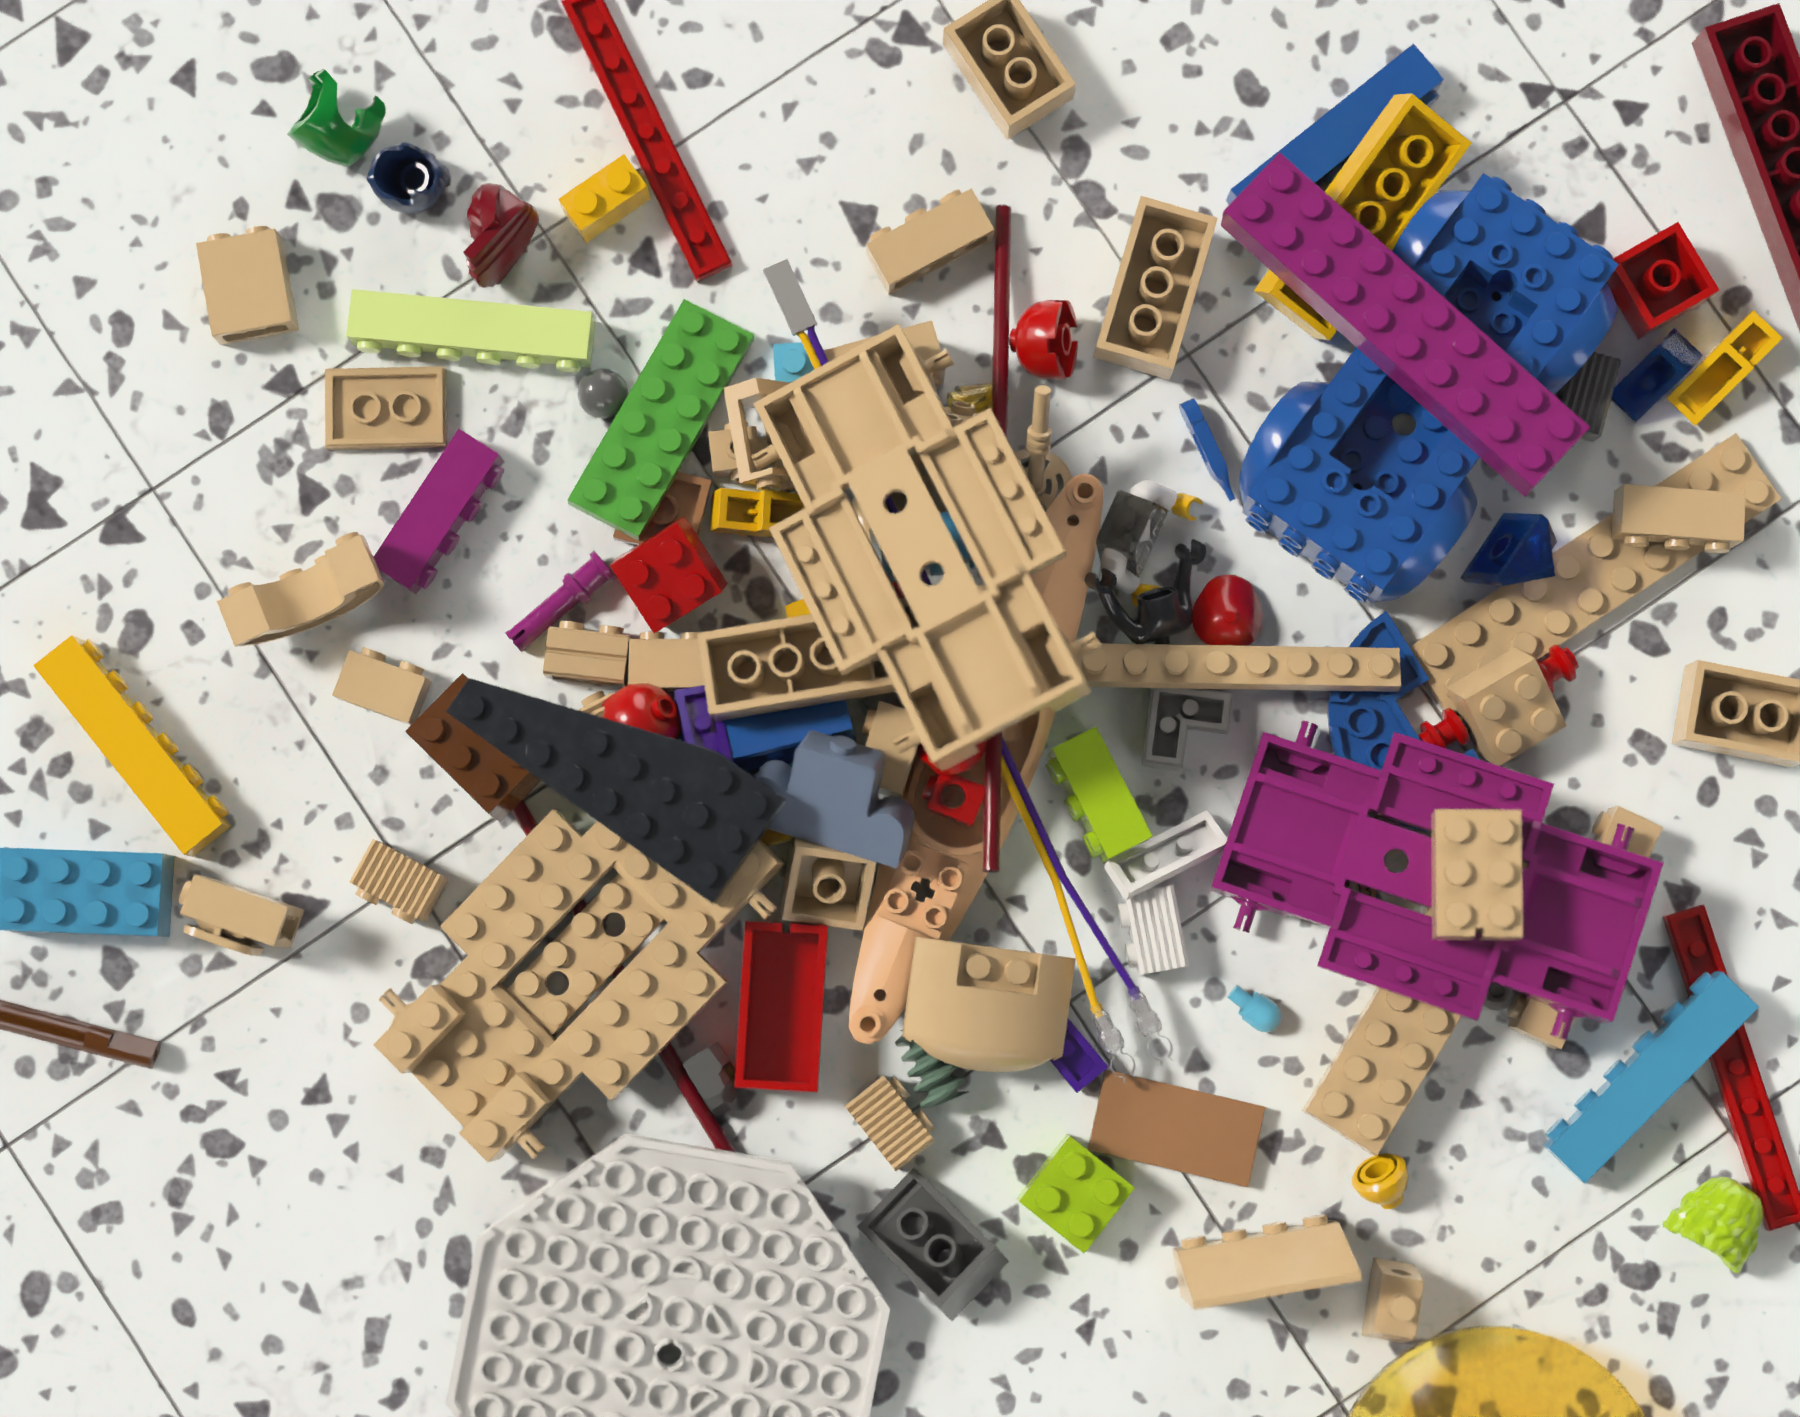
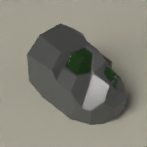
M717 1041L682 1064L714 1115H723L731 1110L732 1103L738 1096L734 1087L736 1069Z

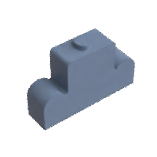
M809 731L795 751L792 768L783 761L771 760L763 764L754 776L787 800L768 829L893 868H898L908 850L914 824V811L912 806L899 796H887L882 800L878 798L886 761L885 753L857 744L853 739L845 736L833 737L817 731Z

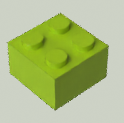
M1066 1134L1016 1199L1085 1254L1135 1187Z

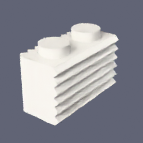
M1174 886L1149 889L1128 900H1125L1123 897L1124 903L1117 904L1121 928L1129 927L1131 943L1125 944L1129 968L1136 967L1137 974L1143 975L1189 966Z

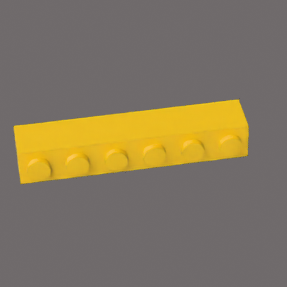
M71 635L34 664V668L182 854L194 857L231 827L225 819V816L229 814L228 810L215 795L208 797L199 785L204 781L199 773L189 763L183 766L174 755L179 749L170 737L164 732L158 735L150 725L154 718L140 701L133 703L126 695L125 691L129 689V686L115 670L108 672L100 660L104 658V655L89 638L83 641Z

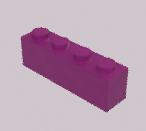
M458 429L373 556L379 571L414 594H417L420 588L427 589L437 575L438 569L435 566L442 555L448 556L456 547L460 539L457 533L465 520L470 523L478 514L482 506V502L479 499L487 487L493 489L504 473V468L501 467L504 463L502 457L497 452Z

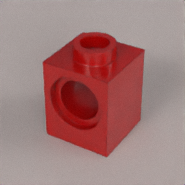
M940 774L938 778L930 775L922 798L929 801L926 810L971 828L983 801L985 786L956 774ZM956 786L962 790L965 799L960 807L949 808L943 804L941 792L946 787Z

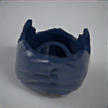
M401 143V145L388 147L378 152L371 163L366 178L374 194L384 205L394 211L406 214L420 213L430 209L437 202L439 196L443 195L445 187L451 184L449 169L436 159L433 153L422 150L410 143Z

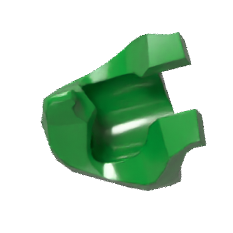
M325 69L316 71L307 79L312 84V92L306 110L287 135L309 152L328 162L344 167L353 165L365 155L378 138L382 121L386 114V106L378 96H374L373 103L364 109L357 108L354 124L350 127L344 122L338 112L337 82Z

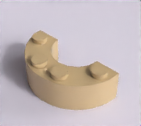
M358 532L348 533L335 540L336 546L324 551L325 555L314 560L316 565L304 571L301 568L288 571L279 576L280 580L271 583L252 585L251 582H245L228 590L229 596L216 602L234 646L262 644L306 631L359 607L378 594L384 587V582L366 538L361 534L359 535Z

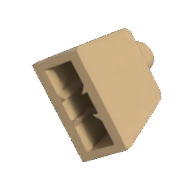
M1373 1257L1362 1336L1400 1343L1415 1340L1424 1279L1414 1264Z

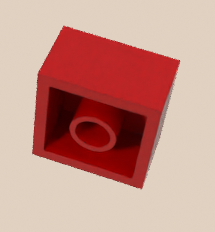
M1679 222L1613 258L1619 265L1607 281L1617 306L1638 340L1702 305L1720 291Z
M685 516L623 553L609 565L654 634L720 594L728 584Z

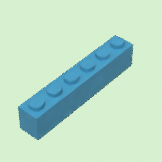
M1714 971L1711 975L1705 972L1698 977L1689 988L1693 994L1683 1004L1679 1001L1673 1003L1660 1017L1664 1023L1654 1033L1650 1030L1643 1033L1632 1045L1635 1052L1625 1062L1621 1059L1617 1060L1604 1073L1603 1077L1607 1081L1596 1092L1592 1088L1586 1091L1574 1104L1578 1110L1567 1121L1564 1118H1560L1546 1132L1545 1135L1549 1140L1543 1146L1580 1182L1585 1184L1759 1008L1724 972Z

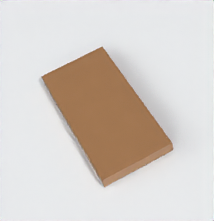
M1104 1070L1087 1150L1235 1185L1249 1186L1265 1106L1137 1076L1134 1078L1132 1075L1114 1071L1116 1075L1125 1078L1124 1084L1123 1078L1117 1077L1111 1070Z

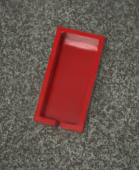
M745 921L734 1087L803 1092L819 1091L828 926L790 924L791 933H783V923Z

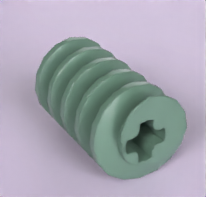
M903 1036L895 1041L897 1047L909 1046L910 1048L901 1057L902 1061L916 1063L907 1072L908 1076L922 1078L913 1088L914 1091L928 1093V1096L919 1103L921 1108H931L969 1092L957 1091L966 1081L964 1076H951V1073L958 1066L948 1064L928 1055L913 1040L909 1042Z

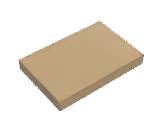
M445 366L325 369V448L327 450L447 447V369Z

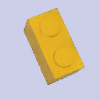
M623 154L558 200L564 214L584 242L588 243L651 198L646 183L625 154Z

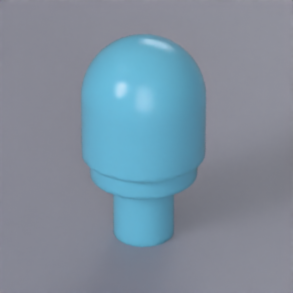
M1236 985L1227 996L1228 999L1240 1007L1238 1014L1254 1029L1260 1032H1270L1279 1025L1281 1011L1264 994L1254 991L1250 995Z

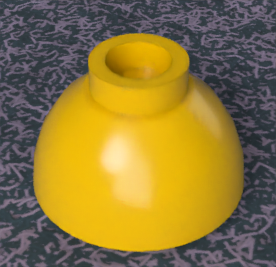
M1389 1153L1372 1156L1357 1167L1352 1176V1186L1363 1199L1373 1204H1380L1384 1209L1396 1208L1404 1200L1403 1193L1408 1183V1169L1405 1160L1399 1155Z

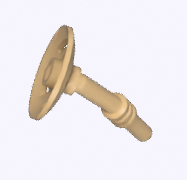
M1040 385L1034 390L1032 425L1027 429L1026 449L1017 451L1014 454L1038 500L1047 510L1055 500L1058 491L1056 475H1061L1063 488L1072 479V476L1066 464L1058 456L1050 452L1052 430L1048 426L1051 389L1048 386ZM1029 458L1028 467L1024 468L1021 460ZM1045 460H1046V461L1049 462V464H1048L1047 467L1044 469V467H1045ZM1048 479L1051 480L1052 484L1050 495L1045 493L1046 480Z

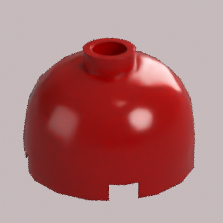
M1046 300L1037 302L1024 311L1018 319L1016 328L1010 331L1009 345L1011 352L1017 354L1018 361L1026 372L1036 378L1067 380L1066 377L1073 375L1077 359L1078 341L1071 342L1070 328H1077V321L1070 301Z
M649 683L630 684L613 693L602 703L601 707L605 706L603 718L676 740L679 739L682 729L676 703L668 693L658 686Z

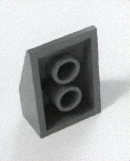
M915 1168L857 1226L951 1321L965 1309L1009 1262L1002 1252Z

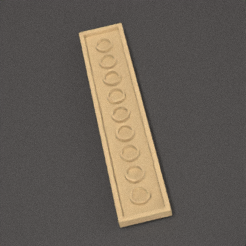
M1737 433L1656 485L1659 487L1746 493L1745 523L1782 499ZM1611 514L1411 645L1410 649L1429 677V680L1424 683L1442 710L1451 708L1457 713L1458 711L1446 687L1513 647L1522 650L1535 659L1541 658L1549 652V647L1555 644L1559 646L1705 550V546L1689 545L1687 550L1665 549L1662 542H1649V546L1646 547L1625 546L1623 539H1611L1613 514Z

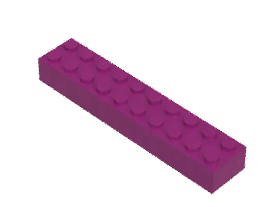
M1281 153L1223 211L1221 227L1522 496L1526 497L1590 428Z

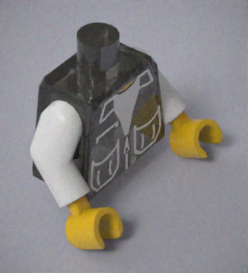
M1149 480L1137 483L1131 488L1129 493L1118 490L1096 539L1101 562L1100 570L1106 568L1116 575V586L1126 594H1132V603L1136 607H1138V595L1160 588L1156 585L1140 584L1139 577L1169 512L1167 509H1171L1172 513L1176 516L1195 521L1197 518L1189 514V508L1193 502L1203 504L1202 500L1198 497L1186 493L1177 494L1176 491Z

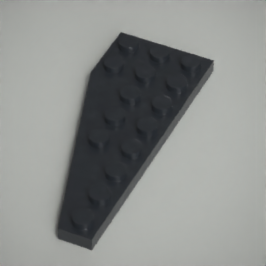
M472 678L467 680L446 710V713L712 904L717 902L787 801L720 752Z

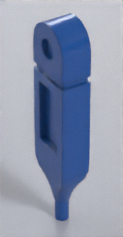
M1192 398L1179 404L1181 415L1187 428L1190 429V434L1210 476L1225 491L1229 502L1236 499L1231 490L1226 462L1207 422L1204 421V416L1196 400Z

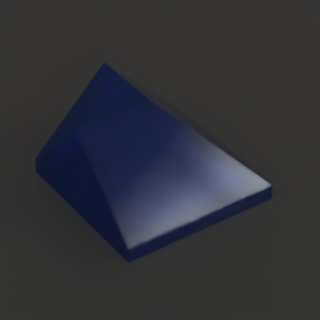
M1503 513L1460 578L1466 583L1506 586L1555 576L1552 549L1557 543V539L1548 518L1543 514Z

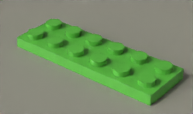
M684 299L568 497V505L640 541L722 398L724 388L730 384L753 344L754 334Z

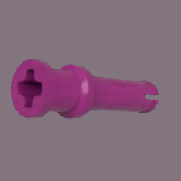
M595 551L589 554L590 559L573 574L567 573L563 576L562 582L564 584L514 627L505 632L521 652L579 602L582 605L584 603L587 604L591 600L590 595L606 581H614L617 578Z

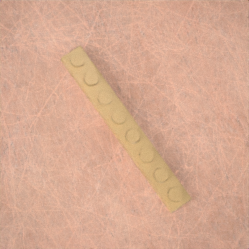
M1100 643L1102 648L1080 658L1082 673L1089 687L1399 692L1401 688L1400 648Z

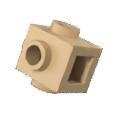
M746 422L751 454H755L767 447L766 436L758 437L757 427H748V422ZM730 423L724 425L725 430L708 432L712 469L715 479L731 477L732 482H739Z

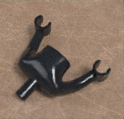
M1192 539L1191 550L1182 543L1175 547L1174 552L1177 558H1179V565L1174 587H1160L1138 595V610L1135 620L1125 611L1114 594L1113 589L1117 584V578L1112 571L1102 568L1100 582L1096 574L1089 572L1085 576V584L1098 592L1107 615L1131 642L1145 644L1154 641V644L1170 645L1169 636L1188 629L1192 624L1193 610L1190 596L1192 564L1197 565L1201 563L1206 556V547L1200 541Z

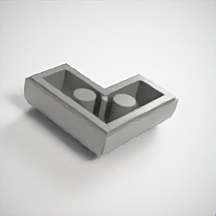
M1151 688L1142 765L1158 769L1181 770L1184 763L1188 729L1227 735L1233 693L1188 688Z

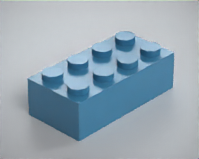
M0 847V930L170 937L175 856L163 853Z

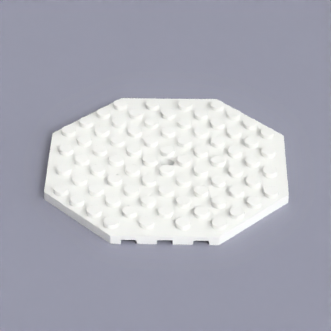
M626 1133L478 1235L445 1404L454 1417H870L890 1306L791 1162ZM672 1342L682 1352L680 1359L673 1364L663 1363L659 1360L657 1352L663 1345Z

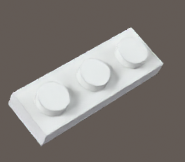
M1208 810L1107 860L1104 869L1125 900H1128L1222 852L1227 837Z

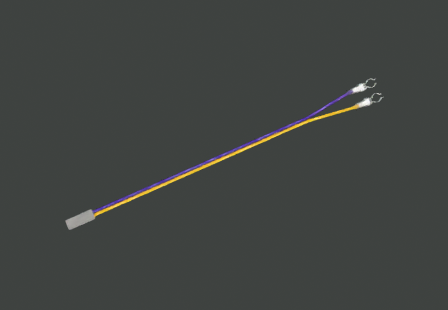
M788 259L763 269V273L792 335H797L801 339L814 370L828 363L826 354L815 333L816 319ZM889 495L885 500L886 511L897 514L899 512L891 495ZM923 570L921 573L922 582L932 586L926 570ZM1002 737L1001 774L1052 882L1091 1004L1092 1020L1099 1033L1098 1041L1102 1049L1108 1055H1113L1114 1052L1120 1050L1122 1054L1130 1056L1122 1052V1048L1125 1047L1122 1034L1114 1027L1109 1014L1103 1009L1102 1004L1098 1002L1061 883L1127 986L1130 1005L1136 1015L1135 1023L1139 1032L1144 1037L1150 1038L1147 1044L1149 1055L1154 1058L1149 1049L1152 1042L1150 1035L1157 1032L1159 1037H1164L1169 1041L1171 1049L1168 1058H1170L1173 1052V1045L1167 1037L1159 1033L1162 1030V1024L1158 1014L1151 1009L1146 996L1140 991L1138 985L1136 986L1067 877ZM1113 1055L1110 1061V1069L1113 1072V1074L1116 1075L1112 1068V1063L1115 1059V1056ZM1130 1056L1133 1060V1069L1131 1071V1075L1133 1076V1073L1136 1069V1063L1133 1057ZM1154 1058L1155 1060L1160 1061V1066H1163V1061L1161 1059ZM1116 1075L1119 1078H1123V1083L1125 1084V1078L1123 1076Z

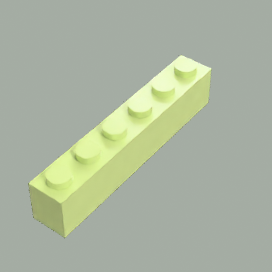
M352 289L346 337L353 345L357 346V350L366 353H381V348L397 349V354L407 357H420L421 352L437 353V358L448 361H459L461 356L477 357L476 361L484 364L498 365L501 359L514 360L516 365L525 368H540V363L556 364V369L561 371L579 372L580 367L591 368L596 321L592 312Z

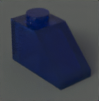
M1673 328L1614 387L1611 400L1636 423L1694 367L1703 354L1679 331Z

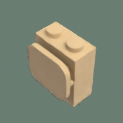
M195 874L192 881L188 880L184 884L179 897V904L183 905L180 914L196 919L199 926L185 924L184 933L251 956H262L264 948L253 944L251 940H256L273 947L291 948L304 913V909L215 878Z

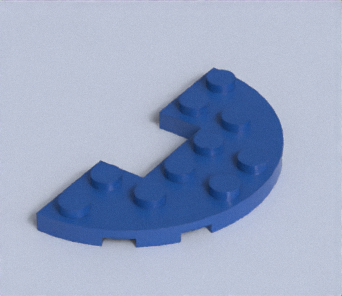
M1387 611L1375 618L1360 631L1348 647L1400 648L1401 688L1399 692L1330 691L1328 698V728L1334 754L1378 770H1382L1394 732L1420 740L1396 702V699L1429 680V677ZM1473 748L1463 753L1464 755L1479 759ZM1389 819L1406 828L1421 833L1431 834V832L1393 819Z

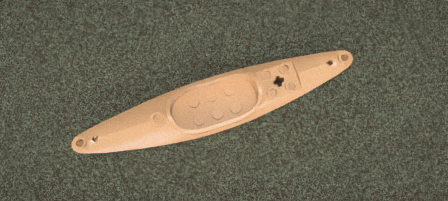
M1085 473L1073 477L1045 512L1067 556L1030 575L1062 635L1071 643L1076 642L1088 589L1084 580L1085 576L1092 571L1103 506L1104 489L1099 479ZM1050 706L1002 730V737L1027 791L1041 759L1056 714ZM918 750L913 760L911 772L908 774L902 797L912 806L914 811V824L908 850L898 868L879 864L854 976L849 1012V1029L854 1039L864 1044L880 1041L906 1009L915 937L949 941L988 872H983L984 798L971 828L926 810L929 801L922 798L930 775L938 778L940 774L933 771L927 763L920 759ZM985 753L977 765L956 775L985 786ZM1002 774L1000 850L1019 812ZM956 786L946 787L941 792V800L949 808H958L964 803V793ZM921 880L929 881V889L934 891L933 898L925 897L924 902L915 900L916 892L911 890V886L915 882L920 884Z

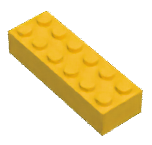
M1412 93L1394 95L1328 186L1325 193L1392 251L1410 220L1422 205L1436 194L1472 142ZM1268 270L1255 288V293L1311 337L1330 341L1337 332V329L1272 271Z

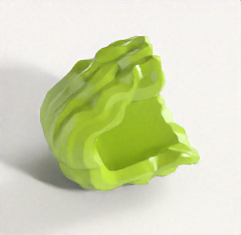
M1722 1176L1710 1178L1694 1191L1686 1193L1681 1199L1680 1207L1670 1212L1668 1218L1663 1221L1662 1226L1671 1233H1680L1683 1238L1716 1254L1729 1270L1737 1274L1741 1272L1744 1263L1757 1249L1758 1231L1763 1219L1762 1204L1755 1193L1736 1180Z

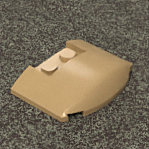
M915 937L902 1036L909 1042L913 1040L928 1055L938 1060L976 1071H1021L1034 1068L1051 1059L1056 1060L1063 1056L1076 958Z

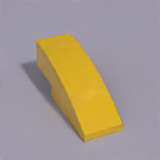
M1752 310L1666 399L1696 426L1754 369V366L1783 337Z
M719 488L712 492L710 532L773 537L769 529L770 527L805 509V506L798 493L772 490L756 492Z

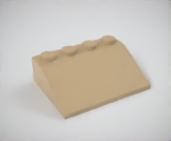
M1327 1214L1302 1218L1303 1225L1287 1228L1286 1221L1262 1225L1263 1232L1247 1235L1245 1228L1224 1231L1221 1233L1222 1239L1206 1242L1205 1236L1181 1239V1247L1172 1248L1181 1298L1194 1310L1362 1281V1275L1340 1223L1335 1220H1328Z

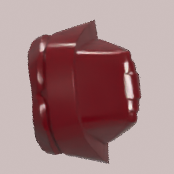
M486 183L475 191L467 211L470 233L474 241L463 253L466 257L465 264L469 268L468 273L472 279L483 288L487 286L493 288L496 284L499 285L522 254L528 252L527 247L538 225L539 215L531 204L523 201L502 185Z

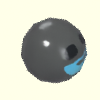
M599 368L590 371L582 378L578 386L577 397L580 406L587 414L595 418L606 419L617 415L628 396V388L620 374L611 369Z

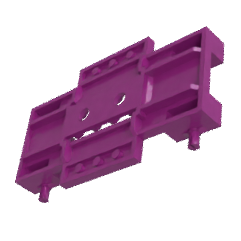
M1301 721L1295 742L1263 732L1211 886L1212 892L1230 897L1241 905L1233 926L1234 929L1240 931L1244 916H1247L1242 932L1250 933L1256 910L1271 911L1286 917L1292 915L1328 927L1329 931L1317 964L1318 968L1474 1021L1479 1019L1490 982L1527 994V998L1545 1003L1558 1013L1550 1035L1557 1038L1563 1024L1559 1037L1562 1040H1568L1574 1018L1586 1017L1604 1024L1614 1021L1664 864L1663 862L1627 851L1633 831L1635 830L1634 828L1628 826L1623 836L1626 825L1617 824L1612 844L1608 845L1543 824L1542 821L1554 787L1553 783L1396 732L1393 734L1382 770L1311 748L1318 725L1311 723L1308 735L1305 738L1304 736L1309 724L1308 721ZM1435 809L1521 810L1522 862L1528 864L1526 869L1522 868L1523 937L1518 941L1479 940V933L1475 932V937L1471 940H1432V917L1343 887L1345 880L1364 887L1432 908L1431 837L1368 817V812L1431 832V815ZM1390 850H1401L1407 855L1408 866L1403 872L1393 873L1385 867L1384 856Z

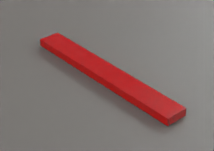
M561 1L696 282L698 283L732 267V261L605 1Z
M1704 904L1662 916L1688 997L1693 994L1689 989L1690 986L1703 973L1708 972L1711 975L1714 971L1724 972L1727 975ZM1743 1023L1714 1052L1709 1061L1752 1191L1757 1195L1762 1204L1764 1228L1767 1231H1772L1800 1222V1192Z

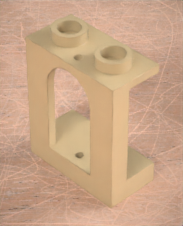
M756 377L724 388L739 482L757 485V490H770L780 487L781 492H795L797 490L781 459L771 463V468L757 471L751 457L743 406L755 408L753 403L790 384L788 382ZM765 428L767 445L770 446L772 445L771 438Z

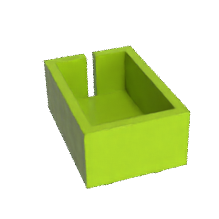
M1097 726L1050 750L1047 755L1049 760L1045 767L1055 786L1062 783L1068 795L1063 802L1074 822L1081 820L1087 832L1082 836V839L1092 858L1099 856L1102 863L1153 837Z

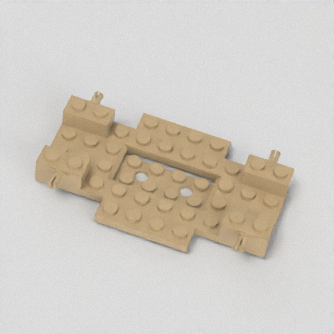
M897 324L753 403L771 438L772 445L752 454L751 457L759 470L781 459L805 506V509L769 529L839 671L845 675L880 657L914 727L892 738L896 750L901 755L903 752L922 743L932 763L941 771H944L980 752L976 745L977 743L1041 709L1050 706L1056 712L1092 693L1082 673L1080 658L1102 648L1094 631L1074 643H1071L1064 637L1030 576L1066 557L1067 553L992 410L989 408L953 428L935 390L933 375L954 365L948 351L944 349V351L924 361L915 352L901 326ZM916 451L920 455L988 590L980 593L910 456ZM848 488H851L920 625L915 629L845 492ZM893 492H902L907 496L908 500L905 509L897 514L886 511V498ZM937 563L944 569L942 581L934 586L924 584L921 579L924 567L928 564Z
M552 809L441 924L440 928L468 956L440 985H430L412 1003L406 1005L392 988H389L383 993L384 995L380 996L378 1001L395 1018L392 1020L389 1029L373 1045L401 1074L412 1073L464 1127L459 1134L487 1163L501 1159L516 1142L534 1159L546 1146L529 1129L583 1073L610 1101L615 1100L728 983L700 952L747 903L764 920L771 915L769 912L776 910L777 906L760 890L785 863L762 840H759L717 902L712 904L598 821L582 835L558 810ZM614 868L618 874L608 884L603 886L600 893L573 918L572 922L506 988L503 983L506 981L507 976L586 894ZM760 902L769 910V912L760 904ZM614 912L622 915L626 923L623 933L616 937L607 934L603 925L605 918ZM666 920L668 924L556 1039L553 1035ZM556 971L564 973L569 981L568 989L562 995L552 994L547 987L548 977Z

